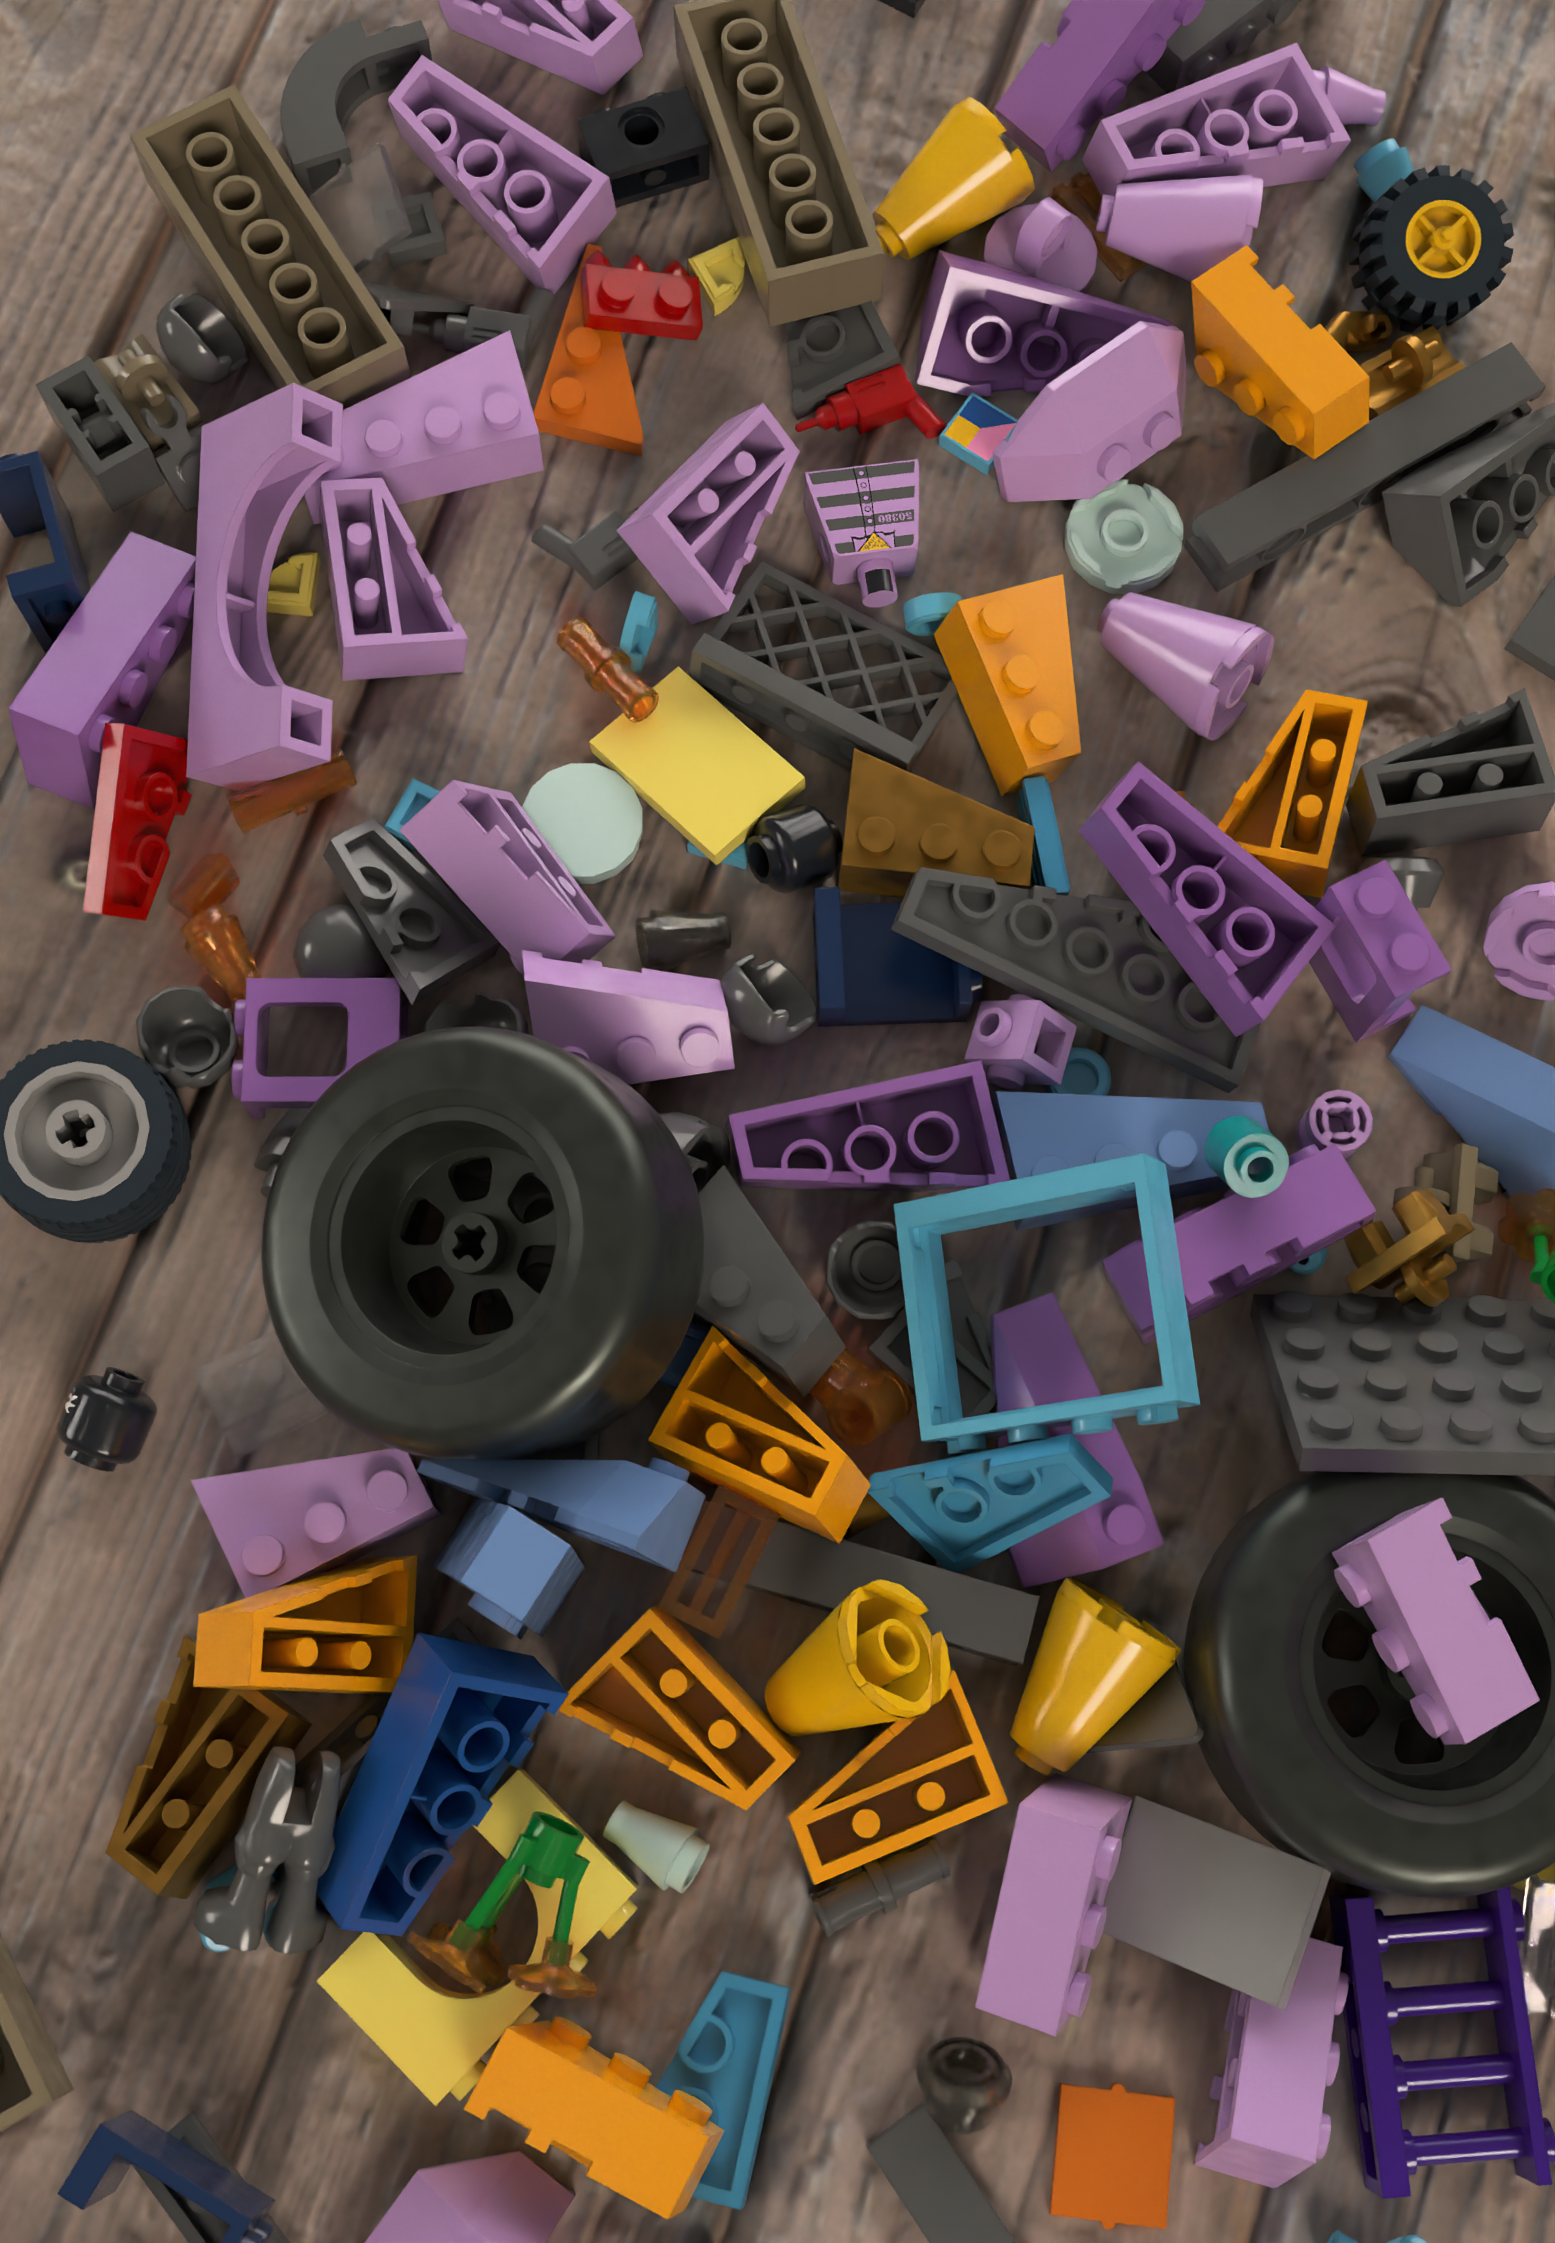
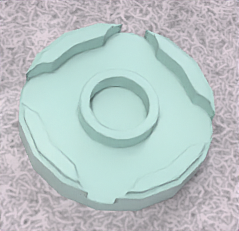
M1120 479L1091 499H1076L1065 525L1064 550L1072 568L1089 585L1110 594H1128L1130 592L1137 594L1155 588L1171 574L1182 550L1183 522L1175 504L1158 488L1146 483L1141 487L1136 484H1128L1129 479Z
M570 763L547 772L531 787L522 806L575 881H578V884H596L619 874L634 860L640 846L639 842L643 836V809L634 788L616 771L595 763Z

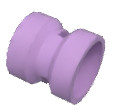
M1336 1089L1325 1092L1311 1104L1310 1108L1303 1113L1296 1124L1295 1140L1298 1149L1301 1150L1315 1144L1318 1150L1321 1151L1336 1144L1345 1160L1348 1159L1356 1149L1366 1142L1372 1131L1373 1118L1369 1106L1360 1096L1351 1091Z

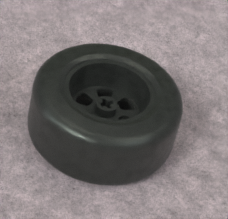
M475 1026L449 1027L427 1031L396 1041L355 1064L318 1098L299 1123L275 1171L264 1214L261 1262L267 1307L275 1333L286 1357L299 1378L329 1411L363 1435L407 1453L434 1458L474 1460L536 1458L579 1444L613 1425L631 1411L651 1391L667 1370L683 1342L700 1293L705 1241L702 1209L696 1183L687 1159L676 1138L654 1108L621 1078L601 1066L532 1035L508 1029ZM489 1158L493 1169L488 1194L482 1199L466 1202L455 1183L454 1172L471 1160ZM535 1174L550 1191L554 1208L548 1215L525 1224L514 1210L513 1200L525 1179ZM433 1204L443 1213L445 1218L441 1234L434 1244L417 1245L423 1219L429 1205ZM534 1247H556L550 1274L542 1292H540L523 1277L522 1270L529 1251ZM437 1268H442L453 1282L454 1289L442 1312L432 1317L424 1303L418 1277ZM501 1290L513 1312V1324L509 1329L500 1332L479 1335L474 1327L477 1301L483 1293Z
M1314 1471L1271 1494L1250 1510L1226 1536L1215 1551L1202 1575L1192 1602L1186 1627L1184 1647V1681L1204 1731L1203 1737L1198 1744L1219 1786L1240 1815L1262 1837L1280 1851L1324 1867L1331 1873L1330 1878L1361 1888L1421 1898H1456L1479 1895L1509 1887L1536 1875L1554 1864L1555 1500L1540 1488L1518 1475ZM1443 1497L1452 1516L1451 1519L1440 1524L1457 1561L1466 1556L1472 1558L1482 1579L1470 1585L1489 1619L1497 1617L1502 1620L1540 1701L1467 1744L1444 1745L1440 1736L1437 1737L1440 1745V1756L1435 1762L1404 1764L1395 1755V1744L1400 1723L1404 1719L1416 1718L1410 1700L1416 1697L1405 1677H1399L1398 1672H1393L1380 1657L1372 1640V1634L1377 1632V1629L1364 1607H1354L1340 1589L1334 1575V1570L1339 1568V1565L1332 1552L1404 1511ZM1337 1611L1348 1613L1368 1634L1365 1650L1357 1661L1332 1658L1322 1649V1641L1327 1627ZM1354 1685L1363 1687L1376 1706L1374 1717L1362 1734L1357 1737H1351L1345 1732L1328 1706V1698L1334 1691Z

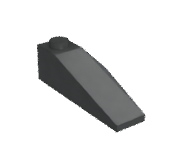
M1555 402L1419 466L1382 492L1393 548L1451 606L1462 607L1500 578L1509 566L1505 558L1506 554L1517 539H1528L1538 526L1534 516L1549 496H1555Z

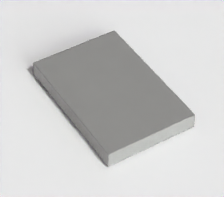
M1136 1795L1122 1835V1846L1117 1868L1109 1882L1103 1904L1107 1908L1103 1933L1285 2010L1331 1873L1324 1867Z

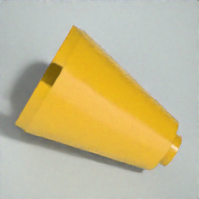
M972 97L965 98L951 108L873 212V218L876 223L874 228L882 250L890 258H894L898 254L903 259L910 260L1017 206L1034 192L1033 175L1022 152L1017 147L1009 153L999 137L1006 129L984 105Z
M1066 1577L1062 1585L1058 1587L1009 1733L1013 1740L1019 1744L1014 1754L1029 1767L1046 1776H1049L1053 1768L1068 1772L1175 1664V1660L1181 1652V1648L1154 1626L1145 1620L1142 1622L1138 1621L1123 1610L1125 1607L1071 1577L1070 1579Z
M882 1579L859 1586L851 1591L768 1679L765 1687V1703L771 1719L785 1733L795 1737H802L910 1719L926 1713L934 1704L940 1702L947 1693L951 1672L948 1648L942 1632L939 1631L932 1635L921 1617L922 1614L929 1611L920 1598L901 1584Z

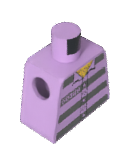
M918 459L806 472L803 497L804 511L830 581L837 585L859 582L862 603L867 607H884L895 602L898 598L895 578L909 576L915 571L919 534Z

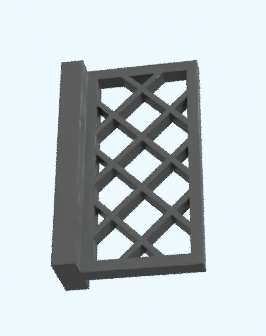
M762 560L734 598L729 611L723 614L710 634L703 633L692 649L689 676L715 699L849 770L852 767L855 748L911 773L916 761L959 695L940 653ZM763 585H766L785 595L789 607L760 612L755 597ZM748 609L749 615L743 616L745 611ZM827 617L838 623L842 635L813 640L806 620ZM795 622L801 642L772 648L766 627ZM754 629L761 650L743 653L724 642L731 633ZM878 644L890 650L894 663L866 668L859 647ZM847 650L854 670L825 675L818 655ZM807 657L814 678L796 681L781 673L777 662ZM930 671L949 681L944 691L919 696L912 675ZM900 677L907 698L878 704L871 682ZM860 685L866 706L849 709L834 701L830 690ZM932 709L929 715L926 716L924 710ZM912 712L918 732L913 740L910 741L887 729L884 718Z

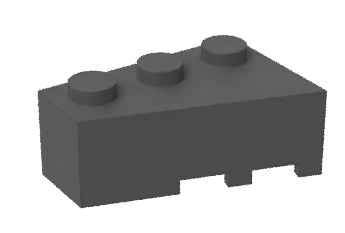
M1525 688L1509 695L1505 703L1480 715L1475 711L1460 718L1457 726L1432 738L1426 734L1361 765L1346 803L1361 857L1540 831L1555 803V775Z
M723 1164L698 1194L702 1209L705 1238L704 1267L700 1293L693 1317L709 1329L714 1326L731 1345L804 1398L846 1346Z

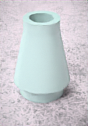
M625 1800L615 1809L603 1833L604 1838L614 1843L663 1891L670 1886L681 1894L686 1891L696 1877L710 1847L709 1843L698 1837V1828L639 1809Z

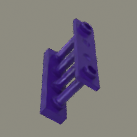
M1510 1886L1477 1895L1479 1908L1385 1916L1381 1909H1374L1373 1897L1359 1894L1329 1896L1334 1943L1337 1946L1343 1947L1340 1971L1347 1973L1349 1980L1343 2016L1365 2188L1382 2199L1411 2197L1409 2175L1416 2174L1417 2166L1513 2158L1516 2175L1538 2186L1552 2185L1549 2163H1555V2134L1550 2121L1546 2117L1543 2118L1518 1946V1941H1523L1525 1937V1921L1519 1901L1511 1897ZM1483 1937L1489 1977L1487 1981L1393 1988L1390 1981L1383 1980L1380 1952H1386L1388 1944ZM1493 2010L1499 2054L1402 2061L1398 2054L1393 2055L1389 2026L1396 2025L1398 2017ZM1492 2084L1504 2085L1509 2128L1412 2136L1408 2129L1402 2128L1399 2100L1406 2099L1407 2091Z

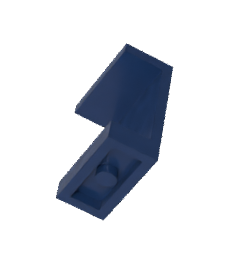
M39 451L26 454L12 453L0 458V514L14 538L47 529L55 562L6 575L12 599L46 653L91 588L70 512Z
M840 887L814 888L812 919L818 1027L967 1022L973 1001L982 1000V974L890 930L902 902L840 904Z
M133 2110L99 2124L58 2192L59 2196L84 2210L114 2193L133 2163L231 2225L221 2243H266L274 2229V2225L264 2220L275 2202L273 2198Z

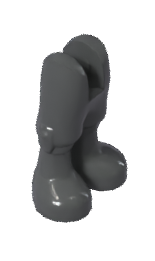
M274 1746L271 1749L257 1777L243 1826L235 1836L234 1854L237 1870L231 1886L207 1889L197 1902L193 1922L199 1933L216 1943L232 1949L253 1951L259 1947L262 1932H264L269 1946L274 1951L284 1954L310 1950L323 1941L326 1930L327 1911L316 1899L318 1878L328 1868L336 1847L333 1830L339 1800L341 1760L338 1754L331 1751L316 1752L311 1760L304 1787H293L295 1777L294 1751L283 1746ZM284 1862L285 1874L279 1894L269 1902L265 1913L271 1876L277 1866Z

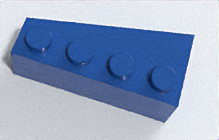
M422 1633L417 1634L334 1827L333 1837L336 1847L329 1866L323 1875L318 1878L316 1893L340 1929L402 1936L455 1860L449 1851L463 1831L472 1825L478 1827L493 1805L488 1799V1795L508 1766L511 1764L518 1768L534 1745L529 1736L546 1711L555 1715L569 1695L534 1656Z

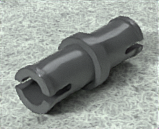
M929 1836L880 1862L875 1859L861 1865L862 1871L816 1894L808 1895V1899L823 1933H825L826 1937L833 1935V1932L879 1909L884 1914H887L898 1908L897 1900L940 1878L944 1879L950 1876V1870L938 1843L933 1839V1836Z

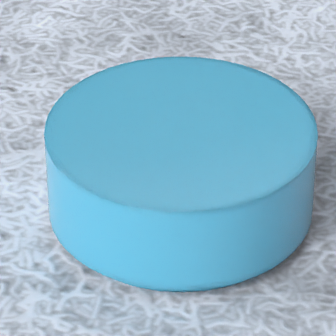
M942 592L918 596L907 601L903 605L905 629L911 634L918 636L933 635L957 601L962 600V597L955 593Z
M1082 1047L1071 1048L1061 1085H1046L1047 1093L1106 1096L1111 1085V1072L1106 1061L1095 1051Z

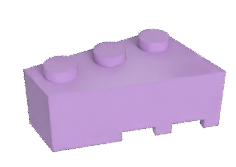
M438 0L449 29L602 95L643 57L634 18L615 0Z
M764 403L727 420L616 530L691 625L729 611L735 598V594L732 591L744 565L751 562L757 546L753 543L765 517L772 515L800 452Z
M383 478L320 481V525L342 681L463 672L468 637L460 622H455L441 596L442 589L435 575H430L416 549V540Z
M452 780L399 829L509 952L513 965L523 976L522 950L541 952L542 958L581 963L582 959L590 960L616 937L511 792Z
M522 950L524 980L534 1037L601 1066L621 1078L628 1085L735 1069L728 1010L720 980L641 968V972L602 967V962L582 959L581 963L542 958L541 952Z
M395 1448L191 1480L245 1598L350 1563L442 1515L424 1476L417 1472L419 1466L415 1457L411 1453Z
M1443 1497L1400 1513L1332 1552L1339 1565V1568L1334 1570V1575L1348 1601L1356 1608L1363 1606L1377 1629V1632L1372 1634V1640L1382 1660L1393 1672L1397 1673L1401 1670L1416 1697L1410 1700L1416 1718L1424 1730L1433 1738L1440 1736L1444 1745L1467 1744L1540 1700L1502 1620L1497 1617L1489 1619L1470 1585L1482 1579L1472 1558L1466 1556L1457 1561L1440 1524L1451 1519L1452 1516Z
M1055 1773L1019 1804L975 2008L1052 2036H1056L1072 2015L1079 2018L1082 2016L1092 1984V1975L1085 1973L1090 1951L1097 1948L1103 1933L1107 1915V1908L1103 1904L1109 1882L1114 1876L1122 1846L1121 1839L1132 1803V1797Z

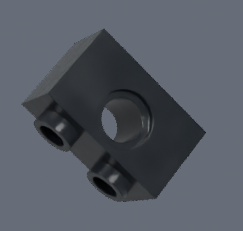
M686 87L667 93H654L644 100L613 109H601L590 116L577 119L580 157L610 178L616 208L710 179L709 141Z

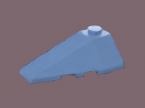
M1421 1005L1389 1053V1060L1436 1115H1443L1467 1145L1478 1147L1477 1161H1482L1483 1164L1499 1172L1498 1182L1506 1190L1502 1194L1516 1211L1555 1235V1067L1429 1007Z
M654 1457L651 1458L648 1468L626 1460L422 1459L417 1470L418 1473L442 1485L486 1500L487 1502L508 1505L527 1517L676 1572L706 1496L687 1483L690 1474L688 1470Z

